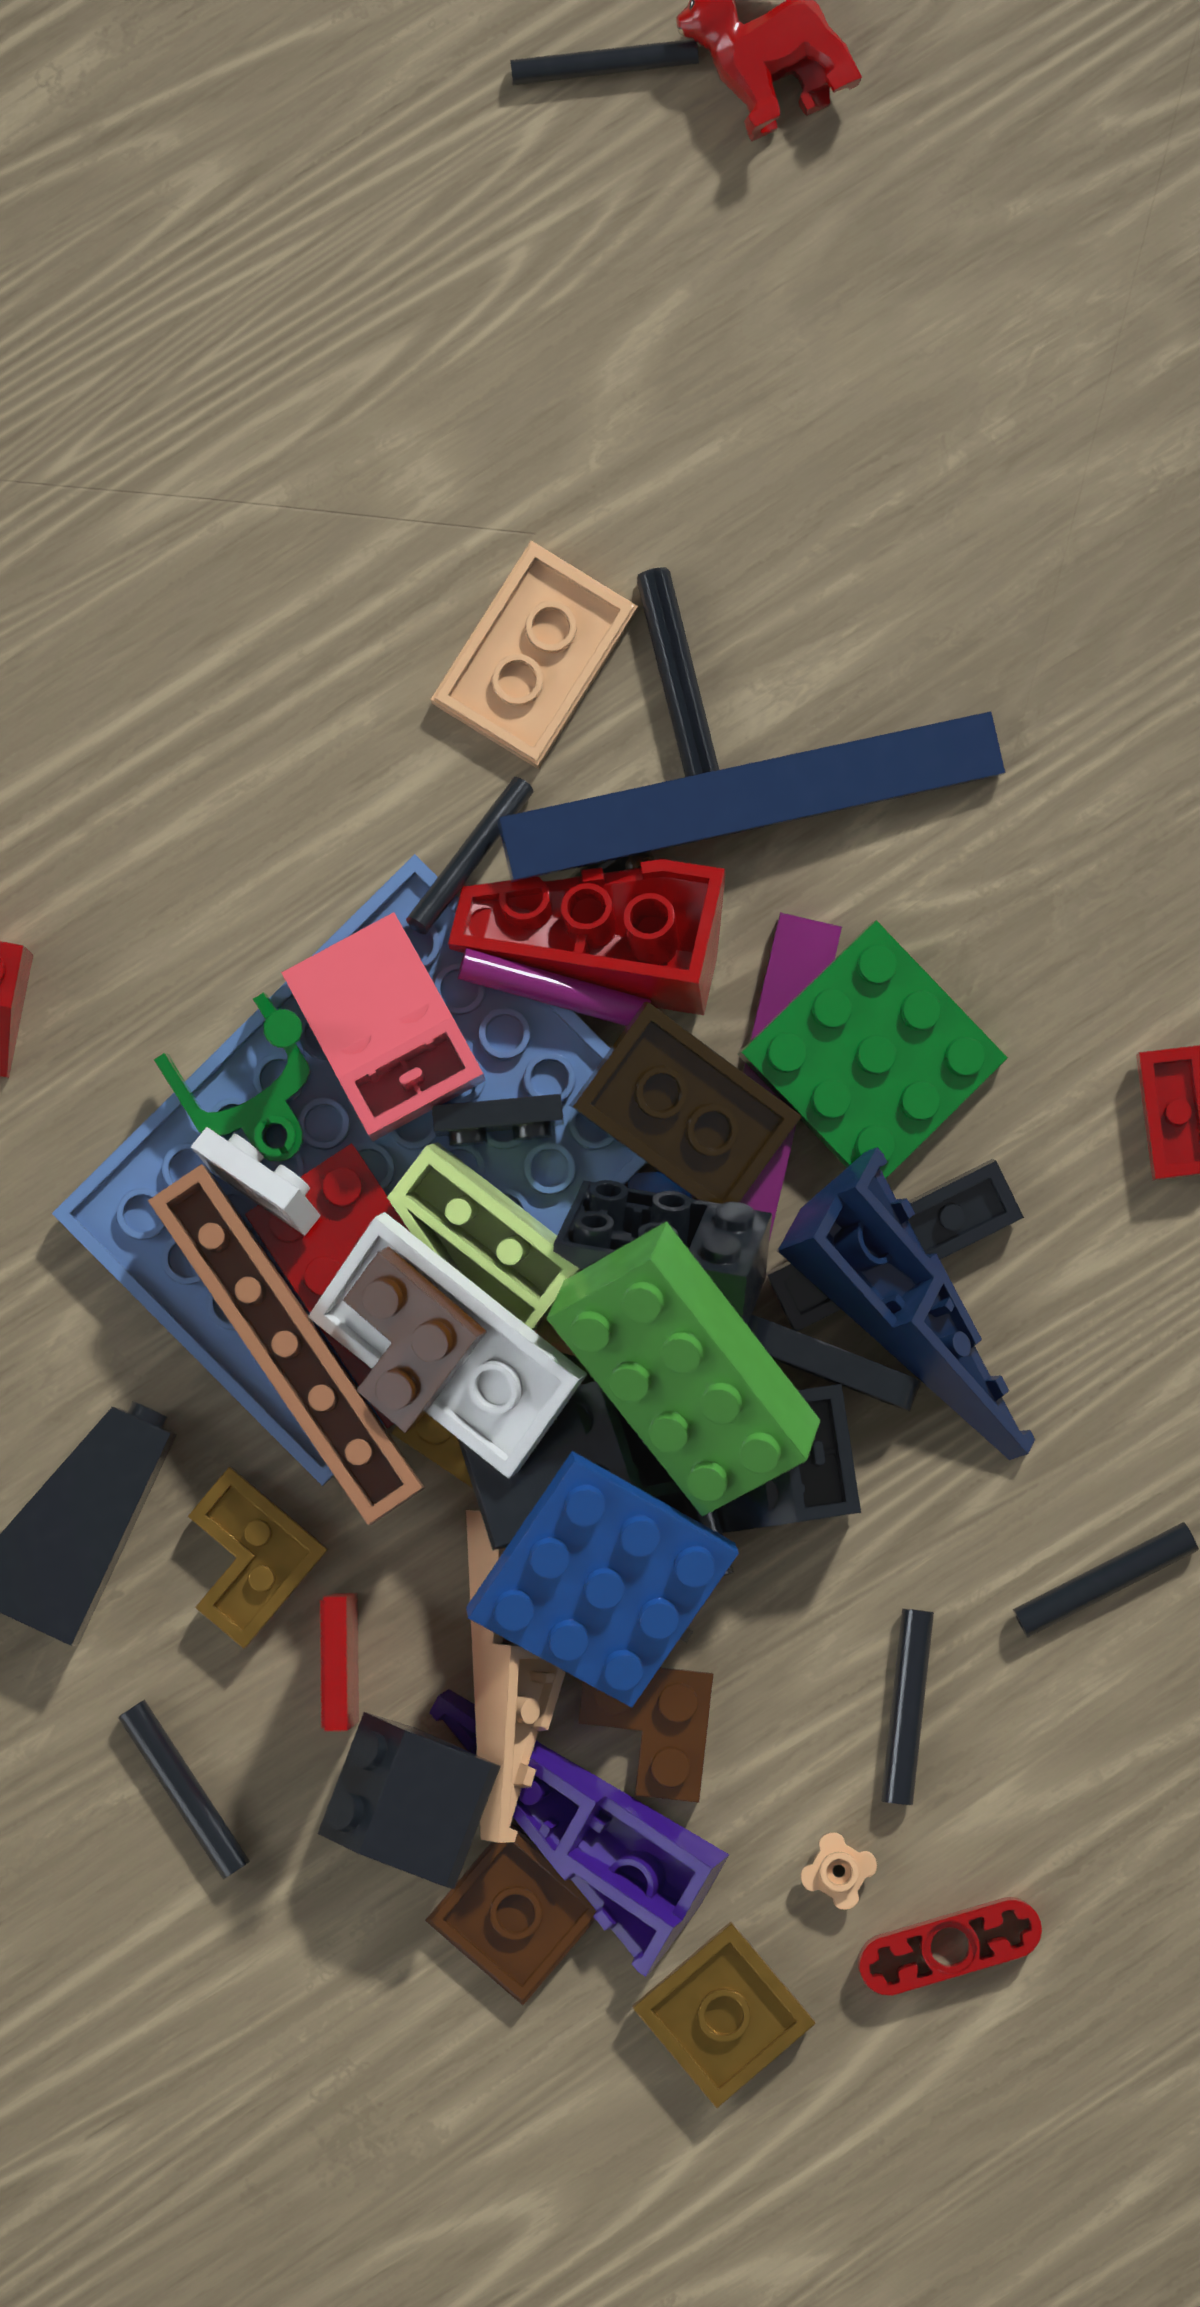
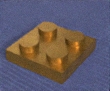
M731 1921L633 2005L635 2012L716 2108L720 2107L816 2024L815 2020Z

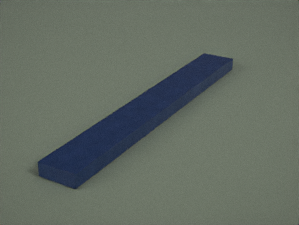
M990 711L499 817L497 822L511 882L993 778L1005 774V768L992 712Z

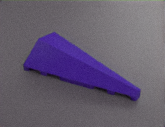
M448 1689L438 1695L429 1713L436 1721L443 1720L466 1750L477 1755L475 1704ZM536 1741L528 1765L536 1769L533 1783L529 1788H521L513 1817L563 1880L571 1879L596 1910L593 1916L604 1931L611 1929L634 1957L631 1963L633 1967L646 1977L652 1972L701 1906L729 1854Z

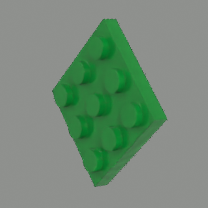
M877 920L867 926L738 1053L743 1061L787 1106L802 1116L800 1120L846 1168L864 1152L878 1147L887 1160V1163L880 1168L885 1179L1008 1059Z

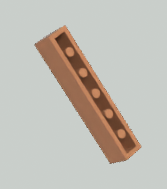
M201 1164L149 1199L148 1202L367 1525L374 1524L425 1489V1486L368 1402L356 1391L358 1389L317 1327L308 1317V1314L210 1170Z

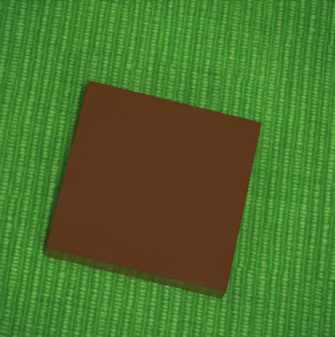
M511 1822L510 1828L518 1831L515 1842L497 1843L491 1841L457 1881L455 1889H451L425 1921L521 2005H524L596 1920L593 1917L596 1910L571 1879L564 1881L530 1837Z

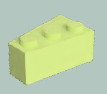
M438 1142L427 1145L387 1196L410 1233L533 1331L538 1328L550 1312L563 1281L581 1271V1269L553 1251L554 1242L557 1237L556 1234Z

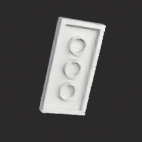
M384 1212L373 1219L308 1317L369 1367L373 1368L391 1342L346 1304L343 1299L376 1254L389 1246L487 1331L426 1413L509 1479L519 1472L587 1373Z

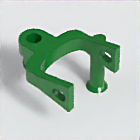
M263 992L253 998L265 1018L264 1035L271 1045L285 1050L288 1063L282 1074L269 1087L252 1099L220 1112H206L201 1109L169 1054L163 1053L153 1060L200 1133L206 1127L220 1136L229 1135L242 1129L250 1143L265 1159L283 1162L293 1158L300 1151L304 1138L302 1126L287 1101L304 1087L309 1079L311 1070L310 1064L297 1045V1042L302 1037L300 1018L290 1010H276L268 995ZM274 1124L282 1125L287 1132V1140L284 1146L277 1149L271 1147L266 1140V1132Z

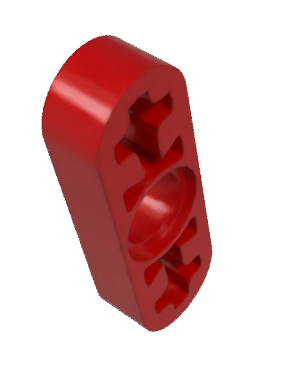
M1014 1897L997 1899L870 1938L863 1945L858 1956L859 1973L865 1984L878 1994L890 1996L1030 1954L1037 1947L1041 1939V1920L1037 1912L1021 1899ZM1007 1910H1012L1018 1919H1028L1029 1928L1020 1931V1943L1011 1945L1005 1936L985 1940L992 1953L979 1957L980 1943L976 1932L969 1924L970 1920L982 1917L981 1927L986 1931L1002 1925V1913ZM951 1927L961 1930L966 1935L968 1950L961 1961L946 1965L938 1962L933 1957L931 1942L938 1931ZM920 1935V1952L930 1968L929 1972L917 1975L918 1967L914 1961L899 1966L897 1968L898 1979L892 1982H886L882 1973L871 1974L869 1965L879 1961L877 1950L889 1947L894 1956L911 1953L913 1950L908 1944L907 1939Z

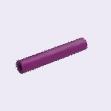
M468 948L465 949L458 973V979L624 1026L629 1024L644 1002L651 1004V1000Z

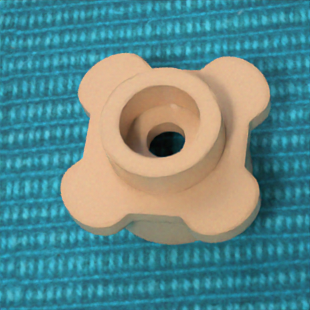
M836 1832L827 1833L819 1840L820 1851L816 1854L813 1863L806 1865L802 1869L801 1881L807 1890H820L830 1896L837 1908L842 1910L851 1909L859 1901L858 1890L865 1878L871 1877L876 1873L877 1861L871 1852H858L846 1845L841 1834ZM836 1865L844 1866L845 1873L842 1877L834 1876L833 1868Z

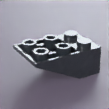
M584 1180L556 1237L553 1251L583 1270L667 1221L746 1325H748L766 1279L772 1213L753 1210L750 1206L739 1202L718 1204L690 1199L685 1194L675 1191L654 1193L627 1188L622 1183L611 1180L597 1182Z
M596 1381L577 1388L519 1472L509 1479L457 1438L492 1550L507 1548L572 1451L671 1507H674L686 1497Z
M842 1384L797 1390L820 1419L807 1461L717 1508L723 1533L861 1513ZM680 1501L673 1508L684 1514Z

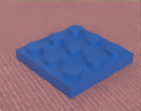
M572 1451L467 1605L468 1619L632 1708L739 1552L735 1542Z

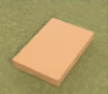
M530 541L432 696L431 703L539 769L636 615L638 606L538 544Z

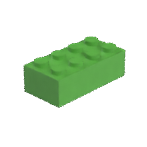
M667 1221L563 1281L546 1319L702 1517L807 1461L820 1419Z

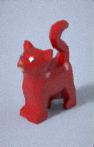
M690 0L686 8L676 17L677 29L681 36L694 39L710 51L721 81L746 104L749 114L744 123L751 142L777 130L776 119L780 117V107L772 85L773 82L793 74L799 80L803 90L799 98L800 108L808 116L830 105V88L833 93L846 88L851 90L857 87L862 79L846 44L828 25L819 4L814 0H786L766 14L746 24L741 23L738 19L735 0Z

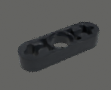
M751 1315L747 1326L774 1360L835 1384H842L843 1387L906 1411L911 1410L921 1384L920 1380L782 1325Z

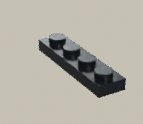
M994 1159L909 1200L915 1212V1215L908 1219L909 1224L925 1254H937L940 1260L1024 1218L997 1161ZM786 1262L766 1272V1277L794 1331H799L841 1310L790 1262Z

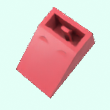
M394 912L281 972L372 1141L431 1111L432 1106L442 1105L486 1081L453 1016Z

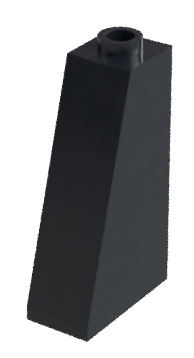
M132 1401L128 1412L121 1408L111 1407L0 1533L1 1614L70 1646L80 1643L177 1435L163 1428L167 1416L135 1401Z

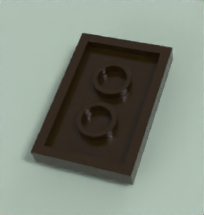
M649 1002L643 1003L569 1105L695 1199L718 1204L741 1201L802 1117Z

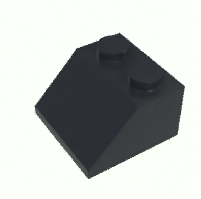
M364 1712L318 1834L357 1854L441 1886L455 1889L501 1766L418 1728Z

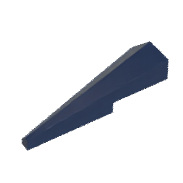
M878 1147L864 1152L801 1207L777 1252L1008 1460L1028 1455L1035 1438L1031 1430H1019L1002 1398L1009 1392V1389L1001 1375L990 1376L975 1347L982 1338L938 1255L925 1254L909 1224L908 1219L915 1215V1212L908 1199H896L880 1169L887 1163L884 1154Z

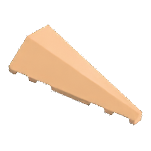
M466 1510L470 1601L506 1549L492 1550L480 1510ZM471 1620L477 1755L501 1766L480 1820L481 1840L497 1843L515 1842L518 1831L510 1828L521 1788L532 1786L536 1769L528 1766L538 1732L549 1729L566 1672Z

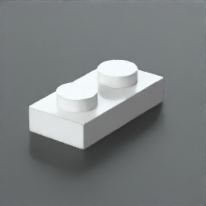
M206 1127L192 1144L191 1148L214 1175L304 1236L321 1216L305 1197L310 1190L305 1181L281 1164L274 1172L260 1162L264 1156L239 1135L233 1134L227 1141Z

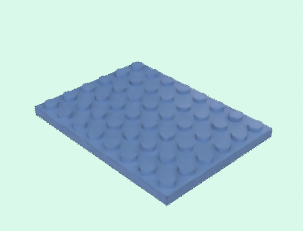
M414 854L313 955L394 912L453 1016L486 1080L442 1105L561 1094L564 1125L551 1126L552 1137L513 1140V1130L487 1132L488 1142L484 1144L449 1146L448 1136L436 1137L431 1110L383 1137L372 1141L288 984L285 982L270 997V1000L276 1010L287 1009L294 1012L300 1018L302 1024V1037L297 1042V1045L310 1064L311 1074L304 1087L287 1102L302 1126L304 1138L300 1151L293 1158L283 1162L269 1161L263 1158L260 1163L273 1172L281 1164L301 1177L352 1143L388 1196L427 1145L438 1142L554 1234L558 1235L584 1180L591 1182L611 1180L625 1185L647 1163L569 1106L611 1048L571 1010L458 979L464 953L449 949L448 942L459 897L457 895L454 897L425 935L416 932L406 921L408 915L437 879V876ZM259 1009L185 1081L201 1109L206 1112H220L252 1099L269 1087L282 1074L287 1065V1053L285 1050L271 1045L266 1039L263 1032L265 1018ZM173 1093L52 1214L324 1486L334 1474L148 1202L149 1199L199 1165L203 1164L207 1167L191 1148L201 1133L195 1127L175 1093ZM280 1124L272 1125L266 1132L267 1143L275 1149L283 1147L287 1140L286 1129ZM242 1129L232 1134L221 1136L228 1141L233 1134H237L250 1143ZM212 1173L309 1316L310 1312L245 1216V1213L259 1204ZM313 1322L358 1388V1384L356 1383V1381L354 1380V1378L352 1377V1375L350 1374V1372L348 1371V1369L346 1368V1366L344 1365V1363L342 1362V1360L340 1359V1357L338 1356V1354L336 1353V1351L334 1350V1348L332 1347V1345L330 1344V1342L328 1341L320 1327L315 1322ZM366 1400L372 1408V1410L374 1411V1413L376 1414V1416L378 1417V1419L380 1420V1422L384 1426V1423L382 1422V1420L380 1419V1417L378 1416L370 1402Z

